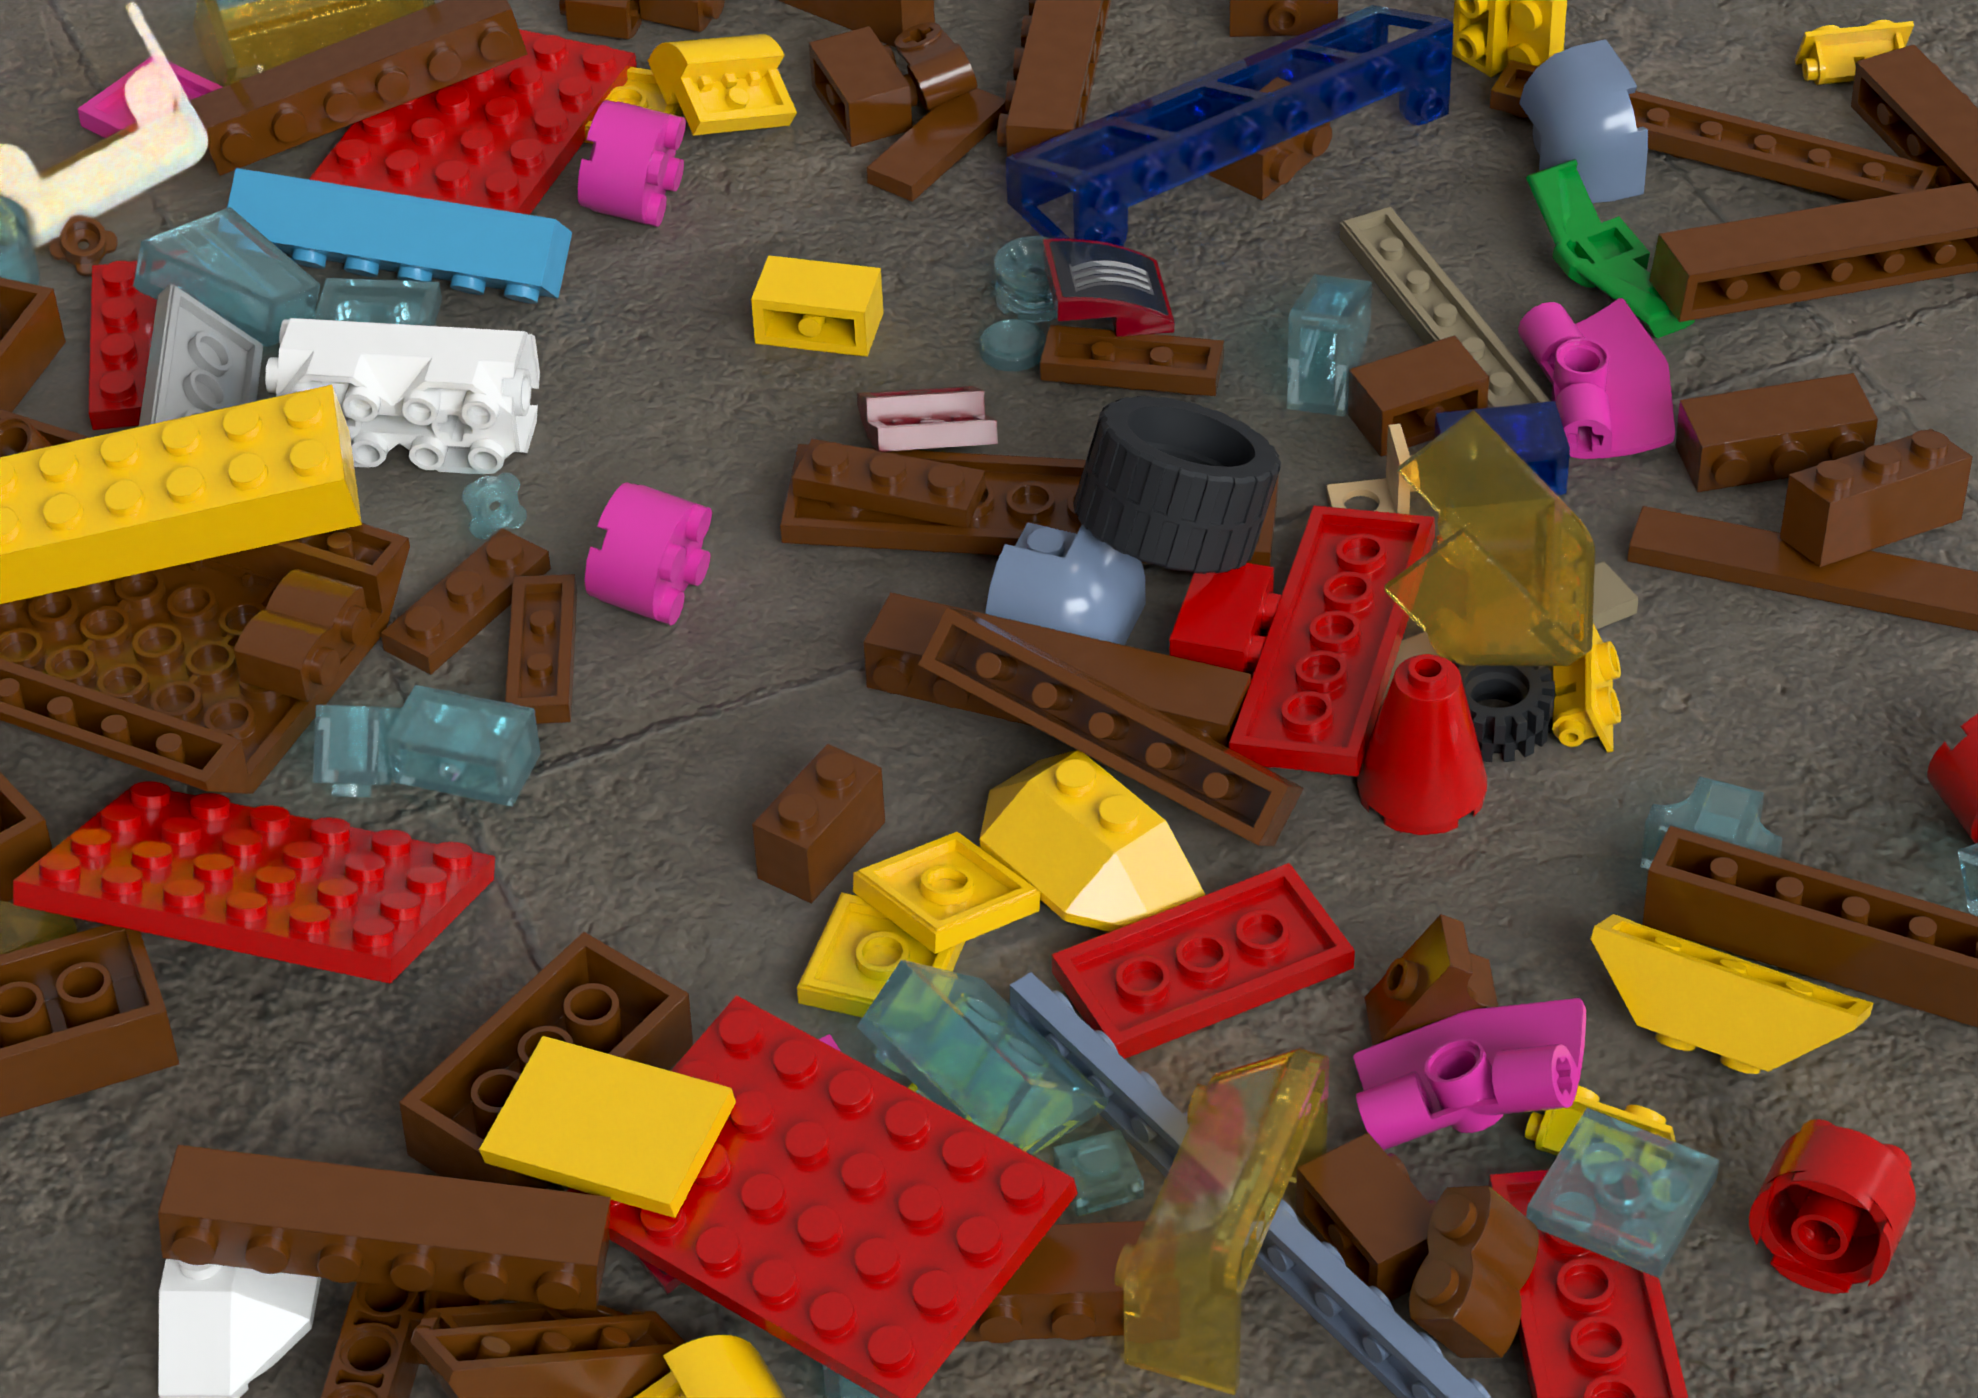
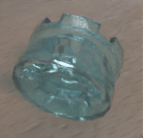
M1042 236L1021 237L1006 243L998 250L994 259L996 278L995 298L998 308L1005 315L1012 311L1018 314V321L1031 323L1045 322L1057 318L1043 263V239L1053 238Z

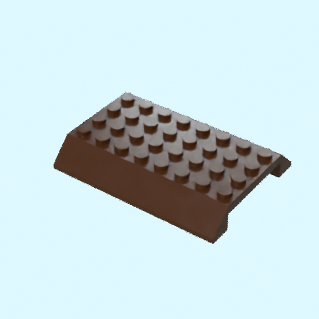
M0 409V420L12 416L23 417L52 446L91 438ZM362 523L359 526L0 604V720L208 792L253 794L381 638V632L388 626L409 553V538ZM296 568L363 587L366 606L371 613V625L365 640L361 644L355 645L346 656L340 659L339 671L332 684L327 687L324 686L313 699L307 702L240 682L234 654L235 645L246 625L257 613L266 609L277 585L289 572Z

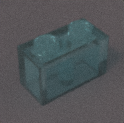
M415 685L386 735L392 776L395 783L512 807L541 754L534 708Z

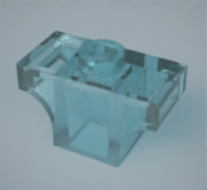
M1700 776L1693 793L1686 800L1672 805L1652 804L1645 821L1641 868H1650L1670 825L1779 858L1783 837L1771 833L1760 822L1764 798L1763 792Z

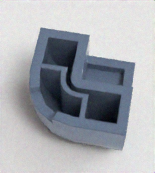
M1606 39L1577 45L1551 56L1537 67L1524 85L1519 103L1534 124L1533 141L1540 155L1539 171L1576 159L1578 162L1577 171L1592 203L1616 201L1644 194L1648 153V129L1636 127L1634 110L1629 94L1635 93L1637 85Z
M1027 523L1016 545L1005 544L989 587L985 614L1125 645L1146 605L1145 574L1142 562L1137 558L1113 549V547L1105 542H1101L1083 525H1081L1076 534Z

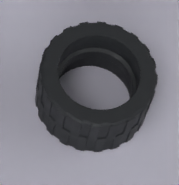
M1150 396L1125 397L1108 403L1099 414L1074 499V512L1079 516L1078 519L1081 524L1090 530L1094 537L1123 554L1137 558L1139 561L1162 566L1166 569L1200 574L1228 572L1231 569L1235 570L1246 565V562L1250 561L1253 557L1280 472L1281 461L1273 445H1270L1263 435L1255 432L1245 423L1229 417L1227 414L1208 409L1199 404L1179 401L1173 398Z

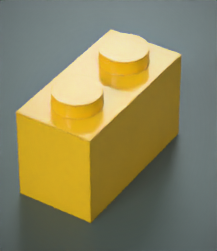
M768 255L751 298L755 344L868 357L884 313L881 268Z

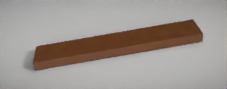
M1642 506L1629 544L1628 562L1978 632V571L1871 550L1819 567L1780 539L1779 532Z

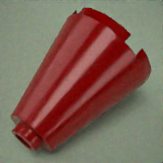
M1433 654L1410 657L1397 667L1369 739L1365 757L1357 777V789L1362 806L1368 812L1370 806L1384 816V825L1395 831L1416 835L1449 832L1458 828L1459 819L1468 815L1473 810L1475 816L1482 809L1487 792V774L1460 671L1448 659Z

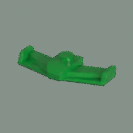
M1576 159L1525 177L1555 243L1552 258L1570 279L1584 287H1598L1613 300L1623 298L1635 316L1643 321L1647 331L1656 338L1685 329L1694 323L1695 320L1679 322L1649 281L1651 273L1646 269L1650 252L1620 216L1601 223L1577 171L1578 162Z

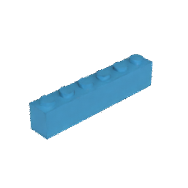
M240 168L235 169L221 233L240 245L239 253L257 259L272 260L274 252L290 254L292 255V262L311 268L324 269L326 261L344 263L345 271L366 277H377L379 269L398 272L397 279L420 286H430L432 278L451 281L450 287L452 289L469 294L484 295L485 287L505 290L504 297L530 304H537L539 296L559 298L572 232L552 218Z

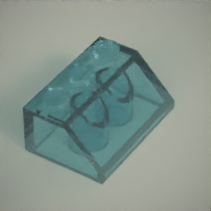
M901 960L857 1025L876 1045L873 1051L874 1056L892 1071L906 1075L918 1087L916 1093L1031 1155H1034L1102 1113L1109 1103V1100L981 978Z

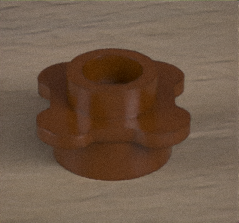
M76 214L71 216L63 225L60 237L53 238L50 241L49 252L54 259L66 260L74 265L79 275L90 277L92 276V265H99L106 254L115 252L118 240L112 231H105L103 225L96 219L84 214ZM80 242H87L89 246L86 249H81L78 247V244Z

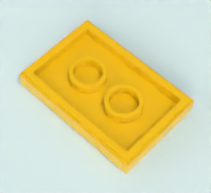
M542 1036L479 1150L486 1164L593 1195L611 1197V1200L676 1218L736 1100L730 1087Z

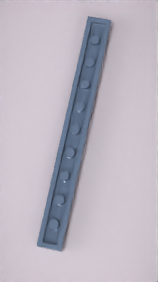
M1032 972L1010 984L1011 1031L1397 1398H1491L1482 1384L1473 1378L1466 1379L1443 1357L1439 1346L1429 1335L1424 1332H1416L1394 1311L1391 1302L1381 1290L1374 1286L1368 1287L1346 1267L1342 1256L1334 1246L1325 1241L1320 1242L1300 1224L1293 1209L1283 1199L1273 1198L1255 1182L1246 1165L1238 1157L1227 1155L1209 1139L1200 1122L1192 1114L1182 1113L1163 1096L1158 1084L1148 1073L1144 1071L1138 1072L1118 1053L1114 1043L1104 1032L1100 1030L1094 1031L1075 1013L1069 1000L1060 991H1051Z

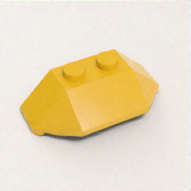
M1079 750L1038 760L989 791L980 835V848L1041 892L1040 900L1066 922L1111 932L1205 895L1166 820L1089 756Z
M1615 914L1595 925L1591 936L1593 945L1637 1026L1656 1032L1655 1039L1665 1046L1683 1051H1693L1696 1047L1719 1054L1721 1055L1720 1062L1723 1065L1743 1073L1758 1074L1761 1069L1769 1072L1855 1030L1870 1017L1874 1004L1635 923Z

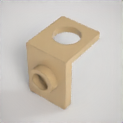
M1401 424L1388 425L1386 478L1328 484L1326 493L1330 507L1346 508L1344 503L1348 499L1356 496H1365L1374 499L1379 506L1374 511L1409 514L1410 492L1419 491L1420 473L1416 455H1409Z

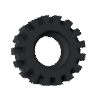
M1488 645L1487 655H1481L1478 647L1467 650L1466 660L1460 655H1456L1450 660L1459 669L1483 761L1492 762L1493 753H1502L1503 762L1515 761V750H1519L1524 757H1527L1534 753L1535 744L1542 747L1546 743L1548 733H1551L1555 681H1551L1552 673L1547 666L1539 669L1540 659L1531 654L1523 661L1521 660V649L1510 647L1508 655L1499 654V645ZM1498 699L1514 705L1504 708H1493L1477 702Z

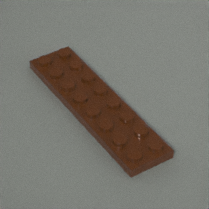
M798 444L780 529L782 543L1000 556L1005 544L1016 545L1027 523L1078 533L1082 524L1078 519L1079 516L1074 512L1073 505L1086 460L917 450L884 451L984 470L986 489L968 528H962L793 496L792 476L808 447L807 444ZM1279 475L1253 557L1246 563L1270 567Z

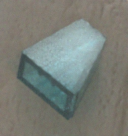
M229 207L141 241L133 286L141 293L158 299V295L170 284L175 285L268 347L279 342L280 328L284 319L315 318V308L321 284L235 210Z
M1314 274L1292 307L1288 320L1287 409L1338 416L1346 415L1348 408L1349 369L1360 365L1371 326V281Z

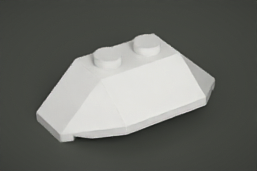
M166 1259L159 1289V1398H240L249 1389V1382L271 1368L312 1329L321 1277L288 1273L264 1274L247 1268L214 1264L191 1265L180 1260Z

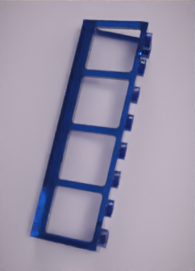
M1376 5L1366 7L1007 157V203L1045 239H1070L1037 206L1072 192L1074 239L1099 241L1124 247L1128 234V207L1399 92L1400 114L1411 124L1419 126L1448 115L1454 24L1447 18ZM1389 25L1418 30L1388 43ZM1276 77L1292 83L1270 93L1260 92L1263 87Z

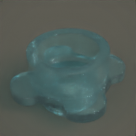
M502 473L498 477L485 476L465 487L462 492V501L472 517L468 527L475 537L486 539L495 530L504 527L517 529L524 524L527 518V511L519 504L517 492L520 488V482L516 476L511 473ZM498 501L499 507L496 510H490V504Z

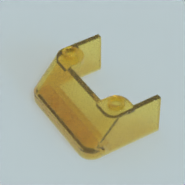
M197 0L193 28L199 46L218 84L225 87L431 6L435 2L434 0H260L220 11L216 0Z
M135 1L124 7L154 60L136 70L129 77L125 86V99L137 122L39 174L29 156L22 149L10 144H0V227L6 237L20 247L38 248L49 243L53 238L60 237L63 225L71 216L84 214L88 217L96 218L194 166L206 153L208 146L206 129Z
M1472 410L1398 466V473L1439 514L1438 529L1440 534L1437 536L1438 546L1385 584V592L1428 634L1429 641L1437 654L1451 662L1455 660L1464 666H1570L1592 649L1595 545L1593 539L1578 516Z
M1298 1048L1216 1073L1209 1081L1208 1086L1202 1084L1196 1086L1188 1109L1187 1123L1189 1128L1137 1244H1125L1117 1263L1115 1286L1124 1288L1125 1364L1236 1395L1240 1385L1241 1293L1289 1181L1296 1183L1297 1167L1326 1153L1329 1057L1327 1055Z

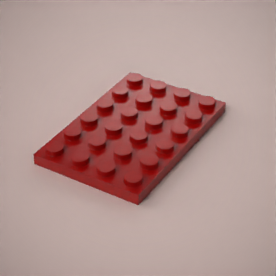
M519 29L528 53L527 55L353 123L310 176L309 180L530 215L586 140V124L589 121H593L599 106L615 87L624 86L628 80L627 70L630 67L637 68L635 53L613 49L606 45H594L565 39L557 35H545Z
M146 781L131 786L13 880V905L391 984L494 880L495 856L474 852L469 845L460 842L434 844L411 839L408 833L400 830L388 829L374 832L350 827L349 822L340 818L325 817L314 820L290 815L286 808L280 806L264 805L255 808L230 803L226 796L220 794L204 793L195 796L170 791V787L164 783Z
M736 995L671 1070L672 1072L730 1087L736 1100L676 1218L611 1200L609 1235L610 1240L875 1396L879 1398H916L1077 1196L1078 1192L1074 1178ZM569 1188L566 1191L573 1193L590 1194L573 1188Z

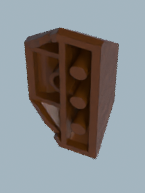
M526 1302L430 1309L423 1317L421 1323L414 1329L410 1341L449 1398H634L671 1372L663 1355L686 1343L653 1310L633 1309L632 1314L627 1315L603 1305H597L596 1311L575 1308L560 1310L543 1304Z

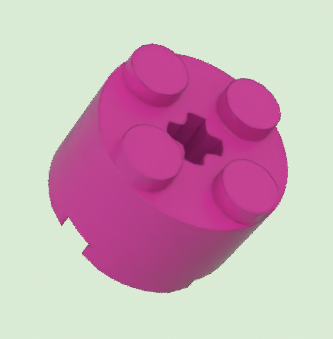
M603 101L593 118L586 139L594 142L590 159H581L578 176V202L580 206L589 208L594 212L659 227L666 209L667 198L664 194L667 190L676 192L683 175L684 160L675 158V154L683 140L686 125L685 118L620 101Z
M623 483L608 501L597 527L607 530L602 550L590 546L585 569V589L587 594L604 603L670 626L674 625L683 608L685 589L689 584L699 586L704 580L709 567L710 552L701 548L711 523V508L645 485Z

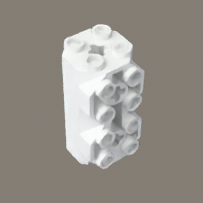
M290 318V320L284 319L282 321L279 336V357H270L266 365V389L268 393H276L277 397L333 385L350 431L354 467L369 468L379 466L385 461L387 453L396 445L404 446L410 450L409 458L419 468L449 473L493 474L502 468L504 460L513 452L528 453L537 422L538 405H530L531 388L539 389L540 378L534 335L528 334L525 331Z

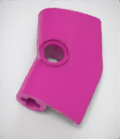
M1618 298L1609 306L1576 324L1563 306L1555 302L1542 303L1525 314L1518 327L1519 337L1553 385L1551 401L1556 408L1558 443L1565 454L1579 459L1612 458L1652 450L1674 441L1675 422L1668 362L1623 298Z
M1580 998L1469 1010L1358 1051L1354 1054L1353 1058L1364 1091L1356 1094V1100L1366 1131L1383 1150L1450 1125L1461 1133H1474L1494 1125L1504 1114L1562 1109L1572 1106L1580 1080L1585 1046L1586 1007Z

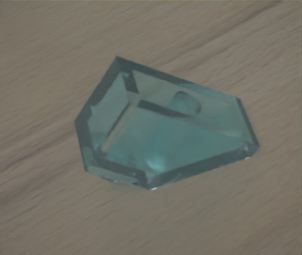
M316 705L313 783H333L332 796L371 797L372 785L391 784L407 724L408 708Z

